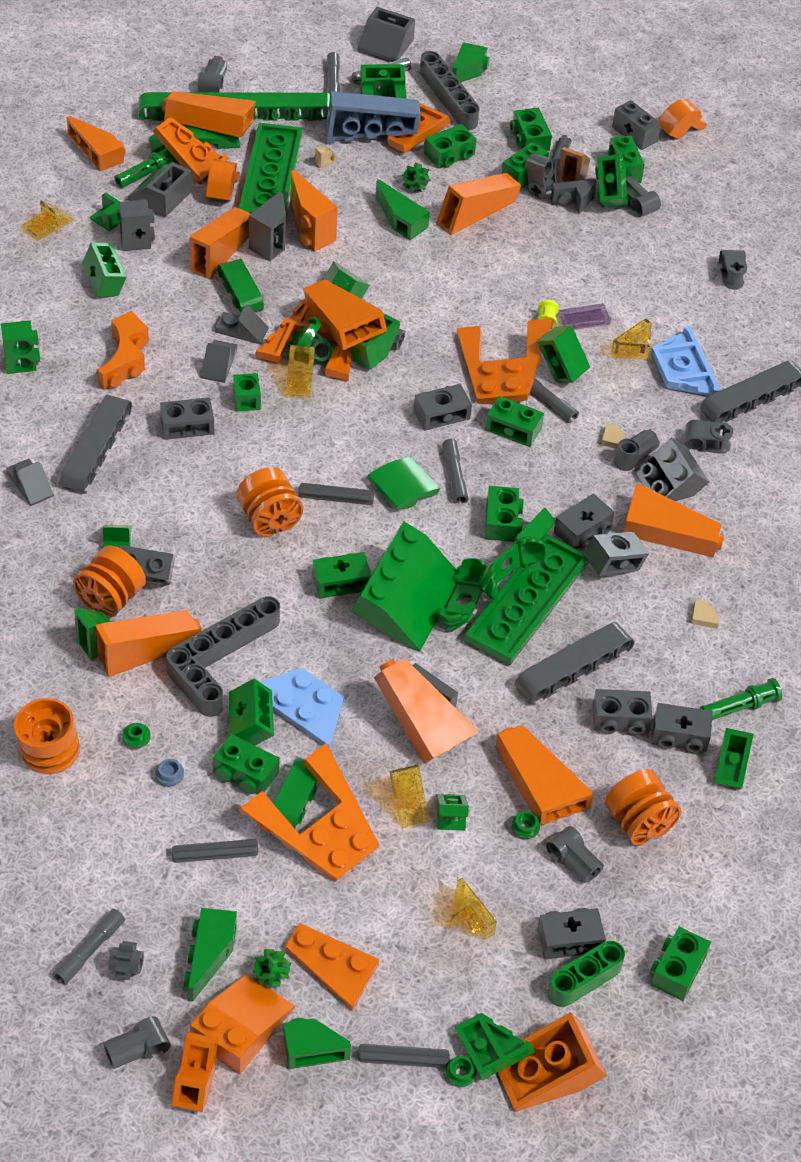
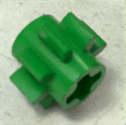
M415 163L414 167L407 165V169L402 174L404 179L403 186L410 187V191L413 192L418 191V188L425 190V186L431 181L427 174L429 169L422 168V164Z
M264 949V956L255 957L256 962L253 973L260 978V985L269 984L270 987H280V980L290 978L288 974L292 963L284 958V951Z

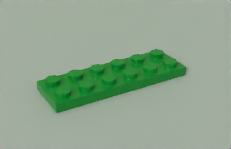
M267 123L258 124L239 209L251 213L261 207L269 198L280 192L283 194L286 213L291 191V171L296 168L303 134L302 127Z
M547 534L540 539L546 545L545 558L538 560L536 564H529L527 568H523L520 565L498 592V599H493L465 634V642L508 665L513 663L589 563L583 552Z

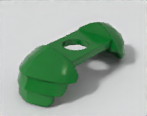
M530 536L515 541L511 547L484 569L479 580V589L488 597L497 600L499 592L498 583L518 565L527 568L529 564H536L538 560L544 559L546 555L545 543ZM509 557L508 566L502 570L503 562Z
M467 558L462 560V564L457 567V574L453 576V581L458 585L447 608H438L436 612L440 621L447 629H458L468 623L474 616L473 611L482 594V591L479 589V580L486 568L484 561L477 558ZM461 596H470L472 598L468 604L462 605L457 602Z

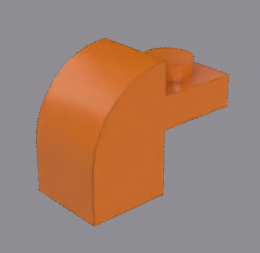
M688 99L675 101L658 119L661 122L660 127L670 136L681 139L691 126L698 130H703L707 126V123L701 119L703 117L702 111Z
M216 159L212 162L206 197L232 200L234 183L238 181L240 172L236 171L237 163Z
M191 1032L187 1033L181 1067L175 1078L171 1106L203 1112L216 1069L217 1060L215 1058L218 1038Z

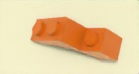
M133 311L111 320L112 336L119 347L112 359L97 369L98 384L103 390L117 387L122 381L130 377H137L145 370V357L140 349L149 343L148 327Z

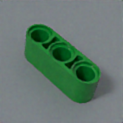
M237 259L218 264L219 278L223 279V285L227 293L232 295L233 298L231 300L235 308H239L240 312H242L245 305H248L254 312L263 311L262 295L243 260Z
M298 757L295 759L274 802L276 808L294 829L297 824H301L307 812L305 807L308 801H312L318 789L316 787L318 780L303 764L304 759Z
M616 941L603 942L557 970L551 977L548 989L550 1002L559 1007H566L616 977L622 969L625 958L623 946ZM605 958H611L614 962L607 961ZM582 972L589 973L592 976H585ZM557 987H564L568 991H561Z

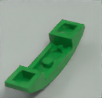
M183 125L193 132L194 137L202 143L206 141L210 145L218 144V149L240 148V140L237 136ZM155 134L149 137L151 153H158L165 149V146Z

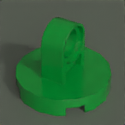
M313 315L308 319L311 324L307 328L304 326L300 328L288 346L291 350L285 352L292 360L297 359L303 352L313 360L323 362L328 360L333 353L332 345L317 333L322 321ZM318 344H323L327 348V354L323 358L315 354V347Z

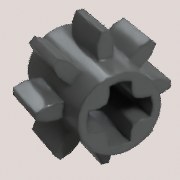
M123 941L119 944V948L112 947L108 967L109 970L116 971L115 978L130 980L133 977V973H141L144 952L136 950V942Z

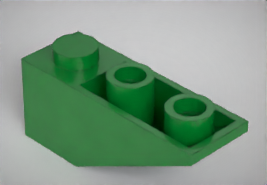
M379 179L376 181L375 197L393 230L408 240H412L428 228L430 215L428 210Z
M201 908L200 918L194 919L192 937H196V943L189 946L188 963L192 964L191 972H185L183 990H188L189 1001L196 999L233 952L237 928V911Z

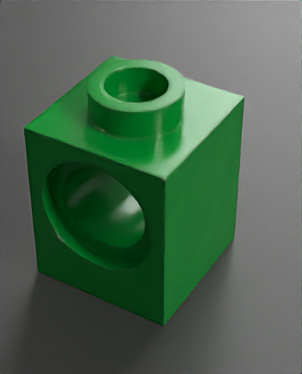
M258 373L233 375L236 412L261 410Z

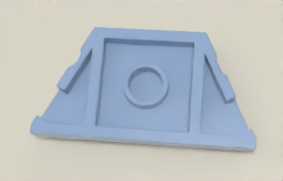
M691 326L684 327L681 334L677 336L673 334L665 342H660L652 347L651 355L666 388L706 396L721 391Z
M303 668L261 681L262 684L272 690L273 711L321 745L327 743L329 748H331L344 703L343 695Z

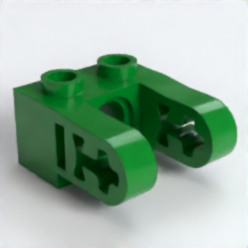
M404 64L361 65L359 79L360 94L407 99Z

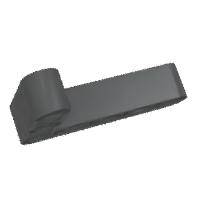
M271 596L260 598L172 647L167 652V673L201 714L207 717H214L223 710V689L205 668L279 626L280 602Z

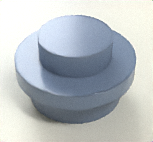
M165 759L156 768V779L162 785L175 786L184 778V768L175 759Z

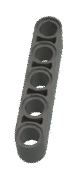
M423 52L420 61V75L458 125L463 124L468 130L475 129L478 126L479 105L437 52Z
M792 360L785 361L708 396L701 403L700 410L712 422H728L737 418V415L743 412L746 414L757 409L756 406L760 404H768L776 400V397L780 395L785 396L794 392V389L801 387V369Z
M105 395L62 471L60 485L62 487L87 493L85 490L88 484L91 485L97 473L95 472L98 466H102L107 457L105 455L107 450L112 448L117 439L115 438L117 432H121L126 423L125 418L127 414H131V401Z
M612 622L527 669L518 676L515 686L532 705H536L535 702L542 698L544 700L557 693L556 690L562 686L567 687L578 681L577 678L583 674L587 676L599 669V665L605 662L608 664L620 657L619 654L624 651L629 652L634 646L635 641L617 622Z

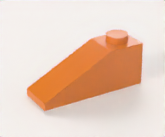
M72 116L66 117L69 136L100 171L124 163L125 146L112 133Z

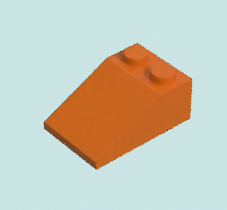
M296 170L291 171L290 206L301 243L305 247L309 246L315 252L336 241L338 207Z
M246 973L207 1004L190 1024V1032L218 1038L216 1059L238 1074H241L292 1012L295 1005L267 986L260 985L258 980Z
M572 1012L522 1039V1041L525 1042L527 1040L532 1044L535 1053L498 1072L515 1111L582 1091L607 1077L584 1025Z

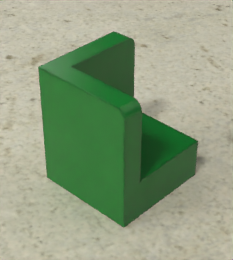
M105 192L102 194V209L91 215L90 219L107 231H111L120 225V201Z

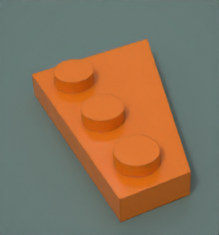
M419 103L421 116L417 134L388 137V146L405 153L425 141L426 137L439 132L449 125L450 118L448 115Z
M171 117L153 130L156 137L183 167L191 170V176L197 184L209 175L212 162L215 159L222 161L229 159L226 155H219L212 150V146L206 141L202 143L196 139L193 132Z
M301 923L298 924L285 946L286 952L308 972L315 975L351 1011L354 1010L379 965L378 958Z

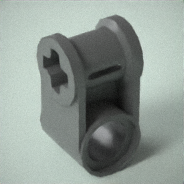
M535 153L528 157L526 162L528 189L530 194L541 200L549 190H552V184L558 183L556 162L554 159Z
M720 250L719 264L722 266L720 270L724 285L732 290L742 288L744 285L743 275L747 272L745 251Z
M691 420L687 422L685 427L684 446L688 450L696 449L698 452L727 453L731 448L729 440L733 436V428L724 422ZM721 429H723L722 436H720Z

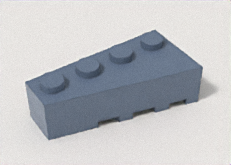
M331 91L325 127L326 144L345 139V142L354 141V138L361 137L373 139L378 135H388L390 137L417 134L421 116L419 100Z

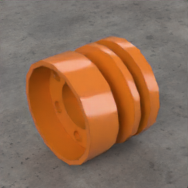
M276 467L256 470L240 483L236 491V498L258 535L268 537L274 535V532L277 534L278 531L290 530L299 522L303 514V504L292 489L283 471Z
M111 545L103 547L93 557L90 564H86L82 571L73 579V587L81 601L87 607L104 613L108 618L115 617L126 606L128 599H132L146 583L145 574L138 562L126 551Z
M50 698L31 701L21 708L15 717L13 726L25 764L38 773L50 775L62 772L72 766L79 756L81 747L70 708L65 703Z
M650 769L639 770L628 775L610 790L605 799V805L617 822H621V828L627 834L632 844L638 846L647 843L655 837L658 838L666 834L677 823L682 813L680 806L674 801L669 792H665L663 783L655 772Z

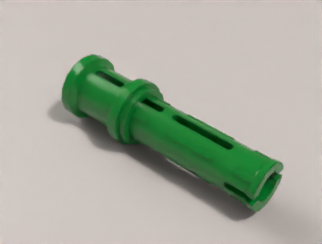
M165 147L164 150L158 153H151L147 160L115 175L114 179L120 188H124L171 162L176 164L179 162ZM142 169L141 172H139V173H137V174L131 176V174H133V173H135V172H137V171H139V170Z
M770 678L767 680V683L758 686L750 685L745 689V692L702 705L700 709L713 711L712 720L749 707L752 709L761 708L762 704L773 700L779 702L782 700V690L778 681L775 678Z

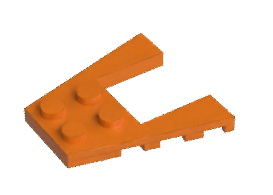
M305 298L293 310L290 318L284 319L275 334L271 333L266 339V343L261 348L258 347L256 349V358L275 363L280 362L294 331L298 332L302 326L307 328L311 324L308 319L313 316V313L308 309ZM321 324L317 333L324 339L336 342ZM338 343L336 344L325 368V376L349 381L351 347L343 350Z
M551 318L528 321L527 357L481 362V326L457 328L478 404H494L498 396L515 402L528 400L536 377L535 371L542 360V352L537 341L553 328Z
M325 743L305 758L303 764L337 802L338 806L300 835L263 791L240 807L238 812L243 816L247 815L258 823L257 826L266 833L270 832L283 842L282 845L291 851L295 850L305 858L308 864L336 882L378 849L380 845L329 746Z

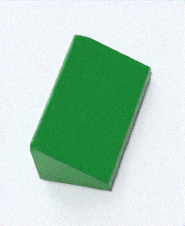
M543 508L516 536L514 542L527 536L540 540L556 524V520L546 508Z

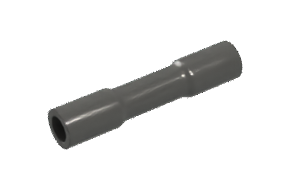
M330 52L327 55V93L331 94V91L340 92V57L336 52Z
M535 378L530 391L531 394L536 395L549 405L554 412L568 423L572 422L571 417L574 420L578 418L579 411L563 399L558 398Z
M446 439L442 446L451 479L450 486L453 501L455 504L460 503V497L461 503H467L469 498L462 475L457 441L455 439Z
M111 909L96 925L94 931L55 969L52 973L54 978L58 981L62 978L63 981L61 983L66 985L105 940H108L125 922L123 914L117 909Z

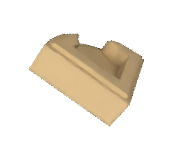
M325 146L315 148V164L319 168L337 162V156L330 148Z
M607 423L601 445L617 449L619 441L625 439L626 436L618 427Z
M695 599L692 624L718 629L719 617L714 608L704 601Z

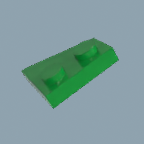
M483 1013L454 1027L482 1081L535 1053L530 1042L527 1040L524 1042L517 1038L511 1030L502 1025H496L493 1019Z

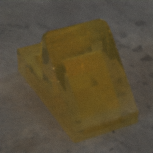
M40 200L41 214L23 223V229L39 241L73 222L74 218L60 207Z
M645 318L615 338L610 356L621 359L648 360L650 350L648 342L651 338L652 322Z
M290 345L286 395L311 397L315 347Z
M412 765L389 771L393 794L389 796L401 827L405 828L429 822L420 767Z
M461 878L457 880L448 930L467 919L472 932L475 934L480 933L484 940L495 935L497 921L465 880Z

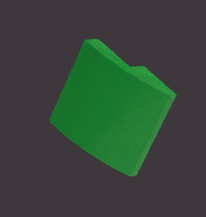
M411 456L387 463L367 476L371 484L395 510L411 508L416 505L418 499L433 497L440 490V487Z

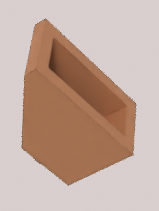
M563 147L557 179L558 183L584 180L588 175L590 158L583 153Z

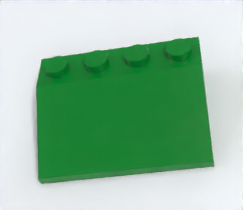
M403 521L350 611L409 648L420 652L439 618L436 613L438 608L445 607L457 585L453 581V576L457 574V570L426 534Z

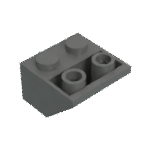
M376 7L367 19L358 45V51L391 62L399 60L414 40L415 19Z
M171 162L150 174L128 195V200L147 199L149 209H153L154 212L166 217L192 192L191 170Z
M279 192L272 198H269L257 210L252 211L248 219L249 249L268 261H272L285 250L286 213L283 194Z
M670 438L634 470L645 487L674 501L693 497L709 483V480L688 448L673 438Z

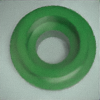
M132 723L125 727L122 737L127 746L141 748L149 743L151 732L142 723ZM135 732L141 733L138 736L132 735Z
M522 811L513 818L512 830L520 838H533L540 831V821L536 814L531 811ZM526 823L529 824L531 827L525 828L521 825Z
M457 1056L447 1064L446 1077L453 1085L466 1087L476 1079L477 1069L470 1058ZM461 1068L464 1069L467 1072V1074L461 1076L456 1074L455 1071Z

